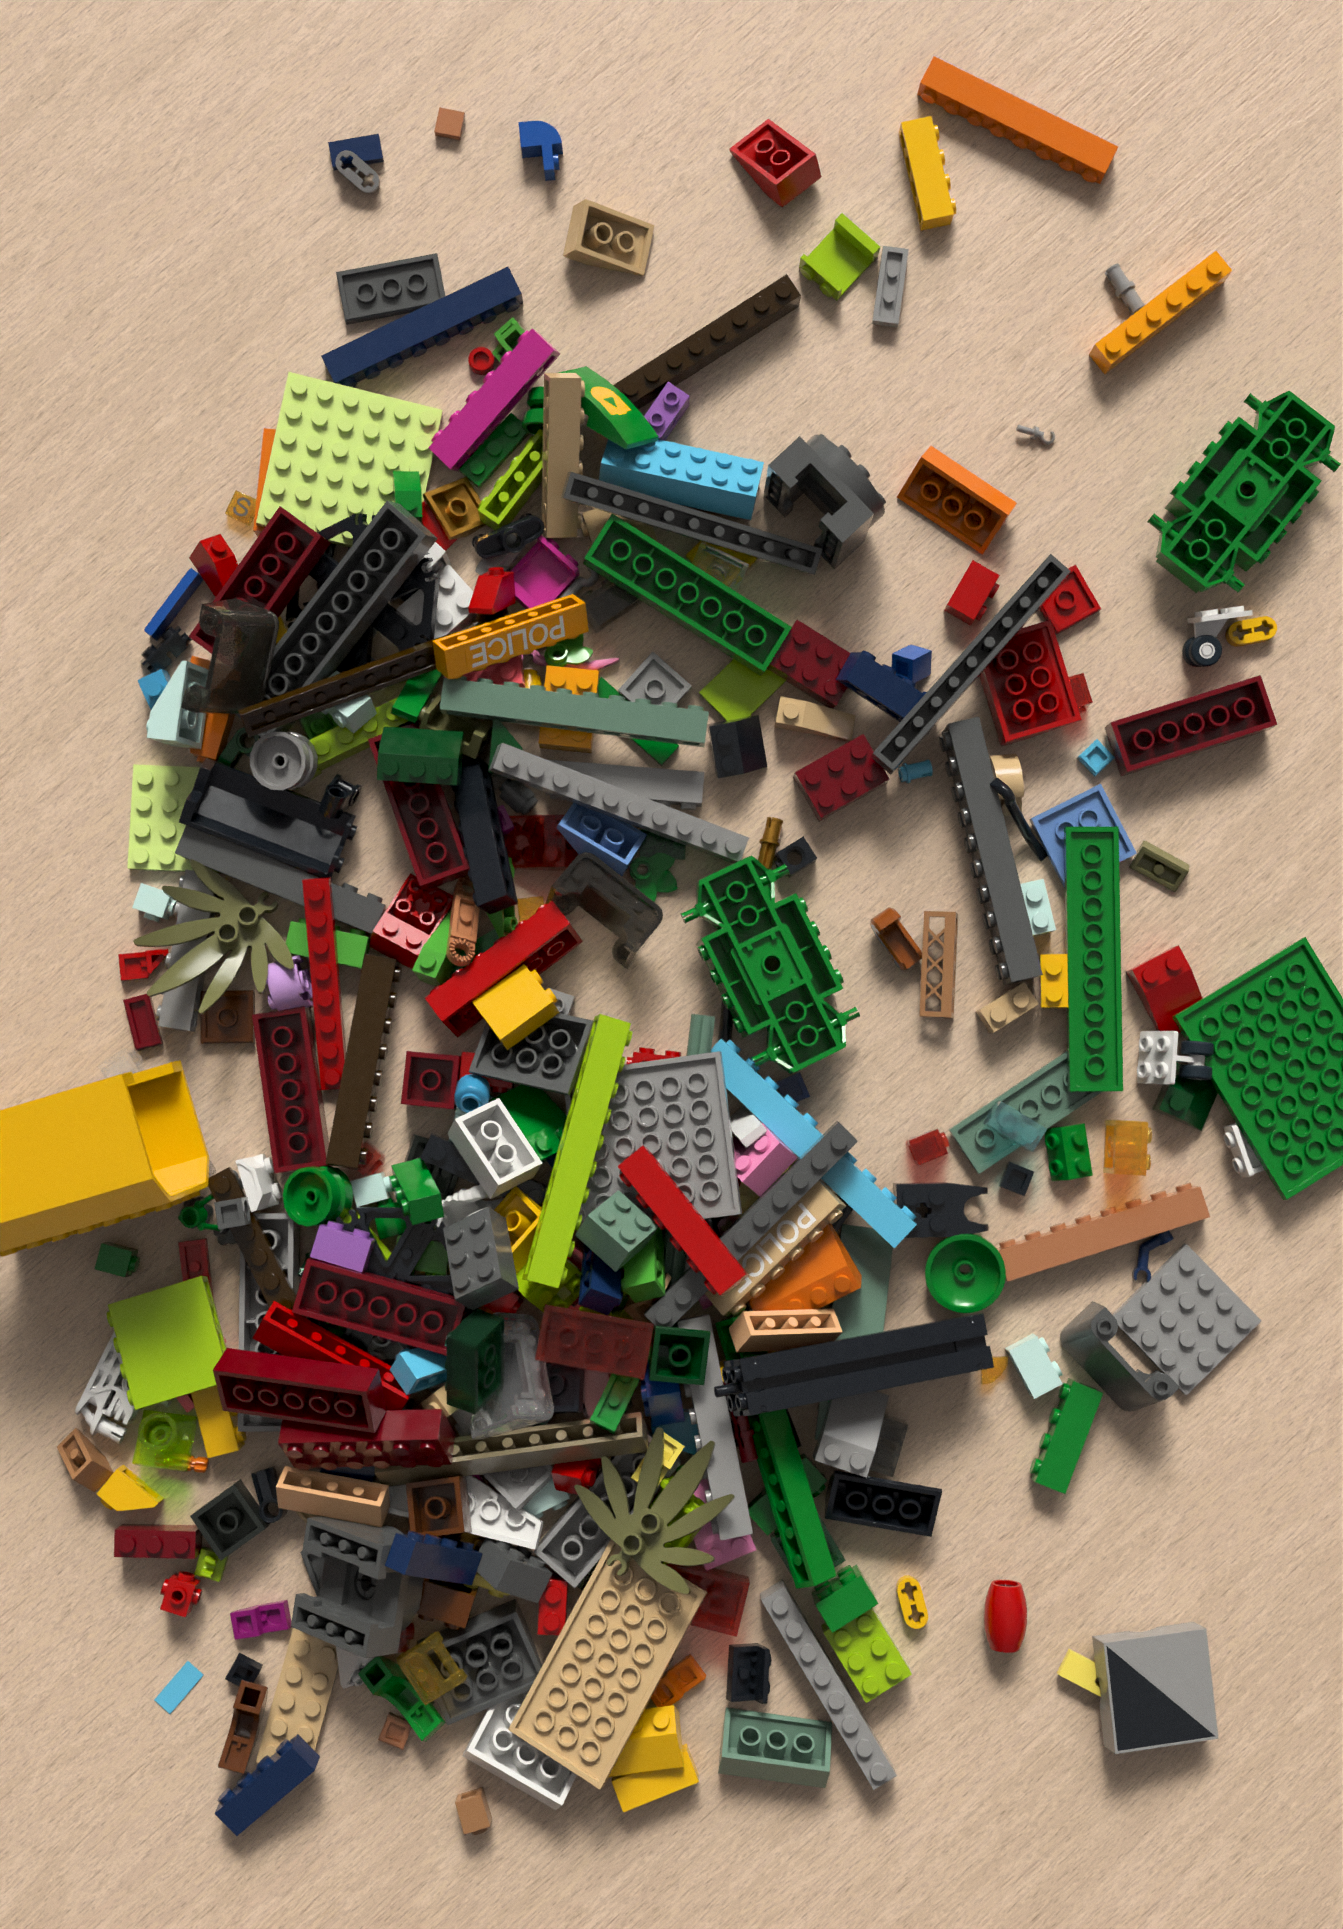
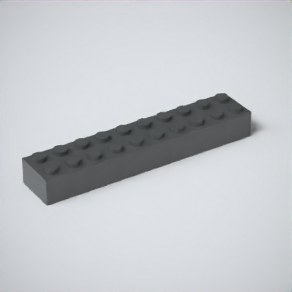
M387 500L229 708L241 719L238 710L331 676L438 538L401 504ZM296 721L258 735L262 737L270 732H288Z
M974 717L949 723L942 731L939 743L942 752L946 751L948 761L945 762L948 777L953 778L955 787H951L954 802H959L961 812H958V821L961 828L965 827L967 837L964 838L966 852L971 853L973 863H970V869L973 878L978 880L977 898L980 904H984L986 912L982 917L986 929H990L992 937L989 940L990 951L992 955L996 954L998 965H995L997 978L1002 980L1003 985L1036 978L1043 974L999 795L990 786V783L995 779L980 718Z

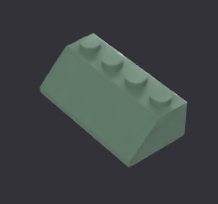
M726 1708L718 1773L825 1788L830 1773L832 1722Z

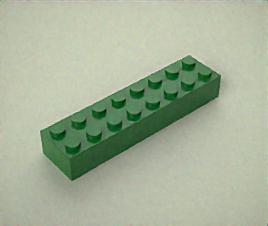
M613 513L583 561V564L760 676L765 672L792 628Z

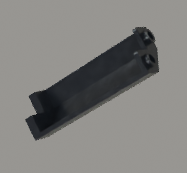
M208 758L200 766L193 790L185 801L179 823L323 878H332L334 872H340L344 862L341 854L347 839L353 840L358 827L353 825L356 818L353 814L344 812L338 819L327 818L319 812L321 802L291 790H271L261 785L254 776Z

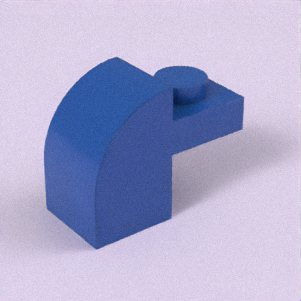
M543 121L518 122L522 158L543 156L545 181L556 180L555 170H560L558 155L563 154L562 140L558 131L552 125Z

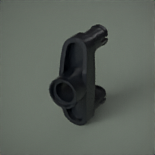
M527 513L526 516L522 515L519 520L502 526L486 535L479 534V537H473L472 545L476 553L484 559H491L509 552L517 553L526 544L543 534L544 523L539 517ZM511 533H516L517 539L515 543L506 544L507 536Z

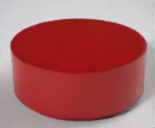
M477 347L469 354V366L474 373L486 375L493 370L495 360L489 349Z

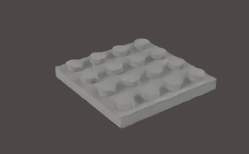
M1185 1243L1151 1276L1149 1282L1146 1281L1112 1314L1117 1320L1118 1327L1163 1373L1170 1376L1179 1385V1390L1186 1396L1261 1322L1257 1315Z

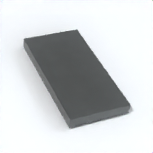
M437 253L336 272L346 325L411 313L446 296Z

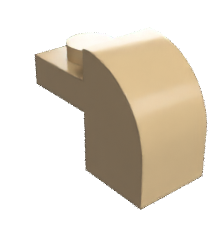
M1017 754L990 756L994 779L999 778L1010 787L1016 797V803L1022 812L1024 783ZM998 793L1003 816L1011 815L1005 805V799Z

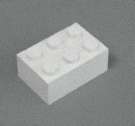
M449 564L439 571L436 577L429 580L432 581L435 578H440L434 639L464 629L472 620L477 618L476 613H469L468 610L473 595L472 589ZM419 589L396 609L415 625L420 624L422 620L423 591Z
M499 1098L456 1118L447 1133L490 1199L533 1178L542 1165L541 1160Z

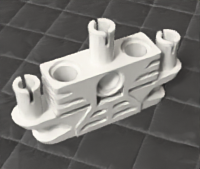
M114 1331L77 1404L75 1413L77 1415L83 1414L85 1421L90 1426V1434L93 1437L99 1433L120 1444L124 1439L123 1434L126 1435L128 1429L106 1419V1416L111 1417L115 1415V1420L120 1421L123 1419L122 1423L129 1425L133 1423L139 1410H135L134 1405L131 1406L127 1398V1390L130 1389L127 1379L122 1377L120 1371V1364L123 1362L121 1354L117 1353L114 1347L113 1338L116 1337ZM173 1400L161 1402V1404L168 1408ZM89 1404L97 1407L95 1414L91 1413L87 1407Z

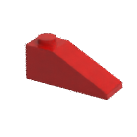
M221 534L199 541L189 557L215 598L238 566L234 553Z

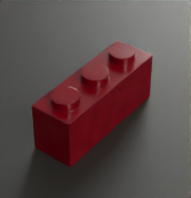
M122 1524L115 1529L114 1557L195 1559L202 1549V1533L196 1525Z

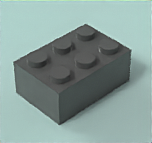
M486 1207L443 1228L456 1301L471 1310H475L519 1289L505 1217L490 1207Z

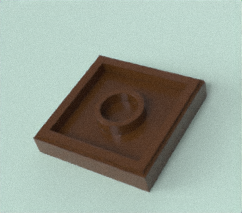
M201 991V1003L207 991ZM226 991L208 1011L201 1014V1044L255 1043L252 1014H255V991Z

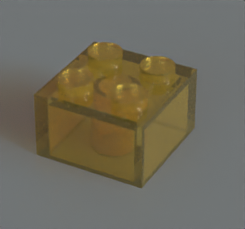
M1105 1120L1103 1173L1146 1176V1170H1150L1151 1156L1147 1154V1143H1151L1152 1129L1148 1127V1122Z

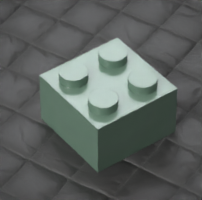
M618 1190L586 1217L575 1236L616 1272L648 1244L659 1226Z

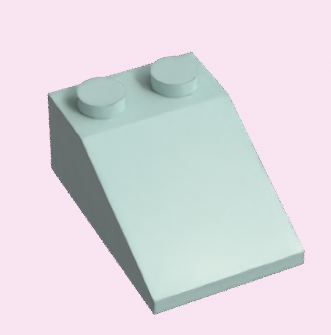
M181 661L150 711V718L146 725L147 738L175 747L201 749L212 676L211 670L188 661Z

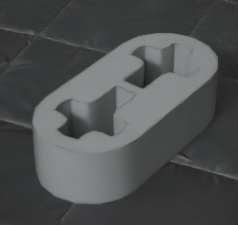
M345 150L337 155L335 162L337 169L361 191L372 193L378 189L380 185L378 174L355 153ZM350 156L353 157L352 164L358 169L355 172L348 167L343 170V162L341 161L343 157L347 159ZM360 172L366 176L372 174L374 176L372 179L375 183L374 186L367 185L364 188L362 186L364 181L358 174Z

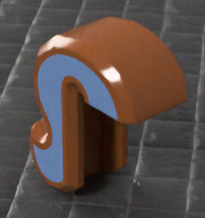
M888 907L871 919L870 926L880 943L891 955L897 967L905 971L922 959V952L901 924L899 913L894 908Z

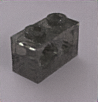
M884 1414L875 1454L869 1470L891 1477L894 1476L908 1428V1423L905 1420Z

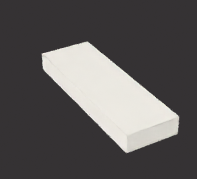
M745 1106L730 1116L731 1130L745 1147H749L767 1131L762 1123Z

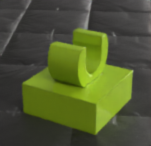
M203 1547L194 1575L220 1582L229 1555L220 1561L213 1549Z

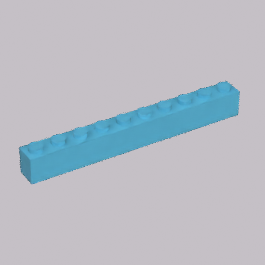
M720 1039L712 1047L711 1052H722L726 1088L800 1158L823 1135L816 1128L818 1122L808 1113L803 1116L796 1109L799 1104L787 1094L783 1097L777 1091L780 1086L772 1078L767 1076L764 1079L757 1072L760 1067L756 1068L754 1066L755 1062H752L750 1058L745 1061L738 1054L741 1049L732 1040L729 1039L725 1042L723 1039ZM847 1152L821 1179L895 1248L917 1225L914 1221L917 1216L906 1206L901 1209L894 1202L897 1197L886 1187L881 1190L874 1183L877 1178L866 1168L861 1171L855 1165L858 1160L851 1153Z

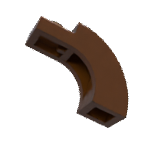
M241 1680L233 1705V1717L218 1768L245 1775L261 1727L267 1702L268 1687Z

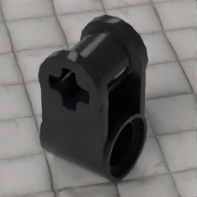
M337 774L325 789L319 806V812L330 819L340 818L356 802L362 786L359 784L353 785L343 780L342 776Z

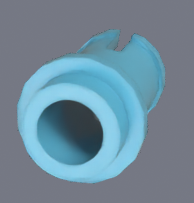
M929 759L909 765L903 763L902 766L898 767L900 781H906L907 784L911 780L933 775Z

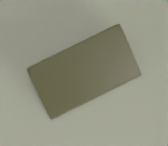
M1145 840L1140 845L1137 854L1129 868L1173 892L1177 891L1189 872V864Z

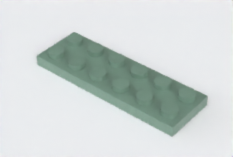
M1066 1051L948 1130L977 1174H980L1103 1091L1068 1092V1051Z

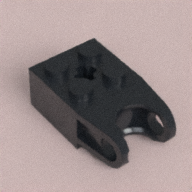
M947 1182L893 1183V1194L897 1197L894 1202L901 1209L906 1206L917 1216L914 1219L917 1225L905 1238L952 1237L959 1234L989 1231L988 1224L971 1222L964 1214L966 1201L974 1196L988 1194L987 1187ZM924 1202V1206L928 1207V1212L925 1213V1216L921 1217V1214L916 1212V1207H920V1203Z

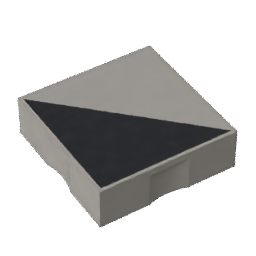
M1195 1622L1160 1626L1144 1632L1124 1631L1092 1636L1096 1675L1101 1690L1100 1715L1105 1747L1114 1754L1218 1739L1206 1628Z

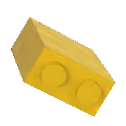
M525 964L472 1001L478 1012L507 1050L559 1013L555 1005L558 1001L556 996L549 988L546 990L542 988L541 984L544 983L535 969L530 972Z

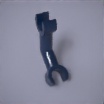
M1169 1230L1156 1234L1139 1246L1137 1267L1132 1272V1277L1135 1281L1140 1270L1146 1272V1281H1150L1151 1272L1148 1269L1149 1252L1174 1239Z

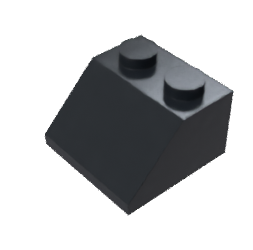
M759 715L707 724L717 778L745 774L768 767Z

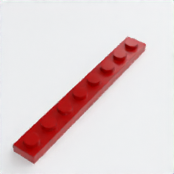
M331 877L304 879L302 884L321 1090L340 1089L346 1057Z

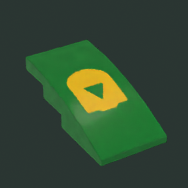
M587 366L558 372L576 373L581 377V381H584L585 395L581 397V408L584 409V414L589 416L586 424L587 427L626 450L658 441L659 436L643 414L605 378Z

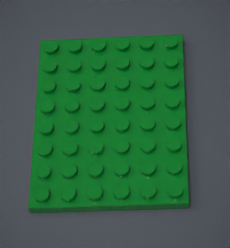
M1303 937L1172 1017L1186 1041H1202L1214 1044L1213 1055L1205 1056L1204 1066L1212 1067L1211 1082L1283 1200H1288L1343 1165V998L1306 937Z

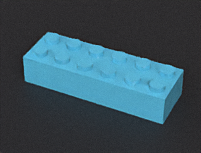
M608 439L601 461L599 480L678 505L751 520L764 462L659 439L656 442L626 450Z

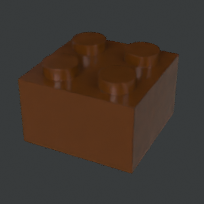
M457 1476L406 1483L410 1531L420 1533L424 1537L425 1534L439 1537L472 1532L466 1477Z
M424 1578L420 1608L417 1612L419 1614L418 1617L429 1622H433L434 1619L442 1621L446 1627L459 1630L460 1627L465 1628L478 1588L471 1589L460 1583Z

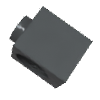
M248 1197L214 1202L218 1230L252 1224Z

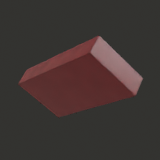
M143 994L123 1000L135 1050L140 1051L162 1045L163 1040L158 1021L156 1020L152 997Z

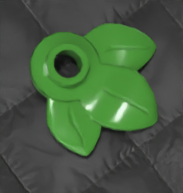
M580 634L577 638L565 639L557 642L554 646L546 647L544 659L549 666L579 665L590 659L593 650L583 646L584 637L583 634Z

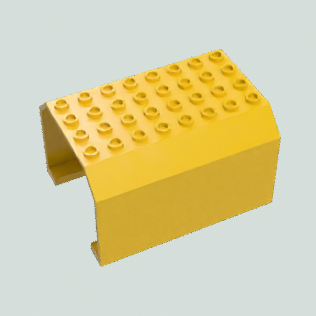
M181 1060L134 1074L132 1072L119 1074L0 1110L1 1257L26 1248L38 1247L50 1241H59L77 1233L79 1235L95 1230V1228L107 1227L129 1218H138L153 1211H162L201 1195L199 1190L208 1187L209 1154Z

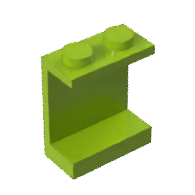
M841 213L835 220L833 230L808 256L803 254L800 257V272L806 279L810 281L813 279L819 285L824 295L827 297L832 296L837 301L875 261L879 255L880 246Z

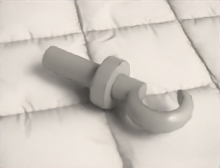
M1018 425L1016 428L1018 432L1031 435L1030 438L1033 440L1038 437L1045 445L1052 444L1055 440L1054 432H1050L1051 440L1046 441L1044 439V432L1039 431V427L1036 426L1031 429Z

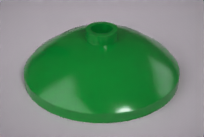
M959 1234L943 1239L932 1249L925 1266V1279L931 1295L943 1307L959 1313H973L987 1308L999 1297L1005 1284L1006 1269L1000 1252L987 1239L974 1234ZM967 1265L970 1269L964 1273L960 1271V1267Z

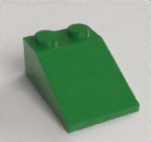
M520 1085L489 1100V1102L498 1098L501 1100L542 1163L557 1155L567 1115L542 1089Z

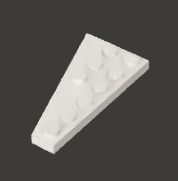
M464 1476L467 1479L472 1532L468 1533L536 1550L544 1522L523 1508L517 1512L500 1493L474 1476ZM406 1484L390 1486V1508L388 1513L409 1518Z

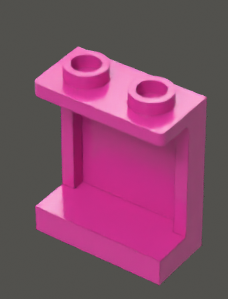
M542 535L538 537L537 543L510 571L514 572L515 600L525 609L558 599L580 575L577 567L579 565L578 562L569 554L564 556L558 550L560 548L559 545L552 538L545 539Z

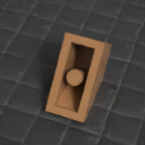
M77 1428L57 1446L72 1480L93 1492H96L114 1473L106 1457Z

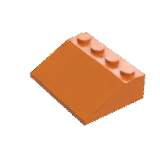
M829 1223L822 1229L823 1234L819 1239L812 1243L809 1242L803 1248L804 1253L795 1261L790 1260L784 1266L785 1271L777 1279H771L765 1285L766 1289L757 1298L752 1297L749 1300L753 1311L820 1309L861 1288L862 1275L832 1224Z

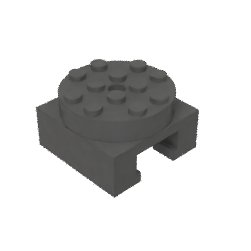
M823 434L814 435L807 442L799 436L768 465L764 496L784 517L792 511L793 502L803 493L818 507L825 516L820 519L818 527L822 530V533L815 540L814 547L823 549L821 556L833 569H836L864 543L869 528L885 514L884 504L886 501L868 479L870 474L867 469L861 464L856 465L846 447L843 445L836 446Z
M324 1516L307 1518L302 1551L321 1558L325 1557L319 1596L313 1597L305 1593L295 1595L291 1627L363 1658L398 1653L401 1632L410 1625L420 1608L424 1578L404 1575L385 1566L395 1534L403 1533L388 1525H383L382 1527L369 1526Z

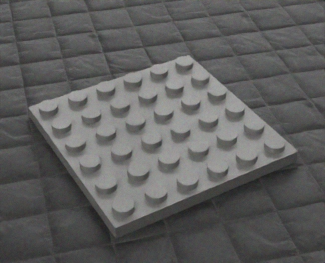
M722 1052L625 1064L621 1073L618 1072L615 1082L618 1083V1089L615 1097L610 1098L608 1108L611 1109L609 1121L607 1125L603 1124L601 1135H604V1140L600 1151L596 1150L593 1160L597 1162L593 1177H589L586 1187L589 1188V1195L586 1203L581 1204L579 1214L582 1215L580 1227L592 1211L618 1190L653 1220L652 1217L656 1214L650 1207L645 1209L635 1197L639 1193L633 1185L627 1187L619 1177L622 1171L618 1168V1165L642 1145L649 1149L704 1219L742 1214ZM575 1086L570 1095H565L567 1115Z

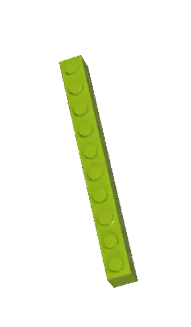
M602 1014L594 1017L522 1278L524 1280L553 1288H559V1285L565 1282L568 1269L564 1266L567 1257H571L575 1246V1241H572L574 1230L579 1229L582 1221V1215L579 1214L581 1204L586 1203L589 1195V1188L586 1187L589 1177H593L596 1170L597 1162L593 1160L596 1150L600 1151L604 1140V1135H601L603 1124L607 1125L611 1115V1109L608 1108L610 1098L615 1097L618 1089V1083L615 1082L618 1072L621 1073L624 1067L625 1057L622 1054L624 1047L629 1046L632 1038V1031L629 1030L631 1023Z

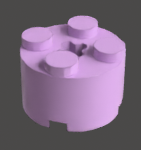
M300 955L292 957L294 963V970L292 971L284 968L278 962L268 964L267 984L270 994L267 995V999L272 1010L277 1009L280 1011L313 1006V1001H310V998H313L311 976L308 968L302 969L300 963L304 962Z

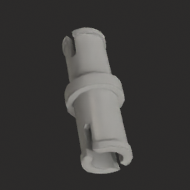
M1118 263L1106 270L1104 274L1114 286L1117 298L1123 300L1131 315L1145 306L1134 289L1135 284L1133 281L1129 282Z

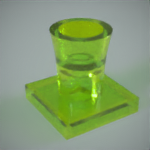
M144 1410L138 1428V1438L132 1463L138 1466L187 1472L198 1418L195 1416ZM163 1434H165V1437L162 1440H159V1438Z

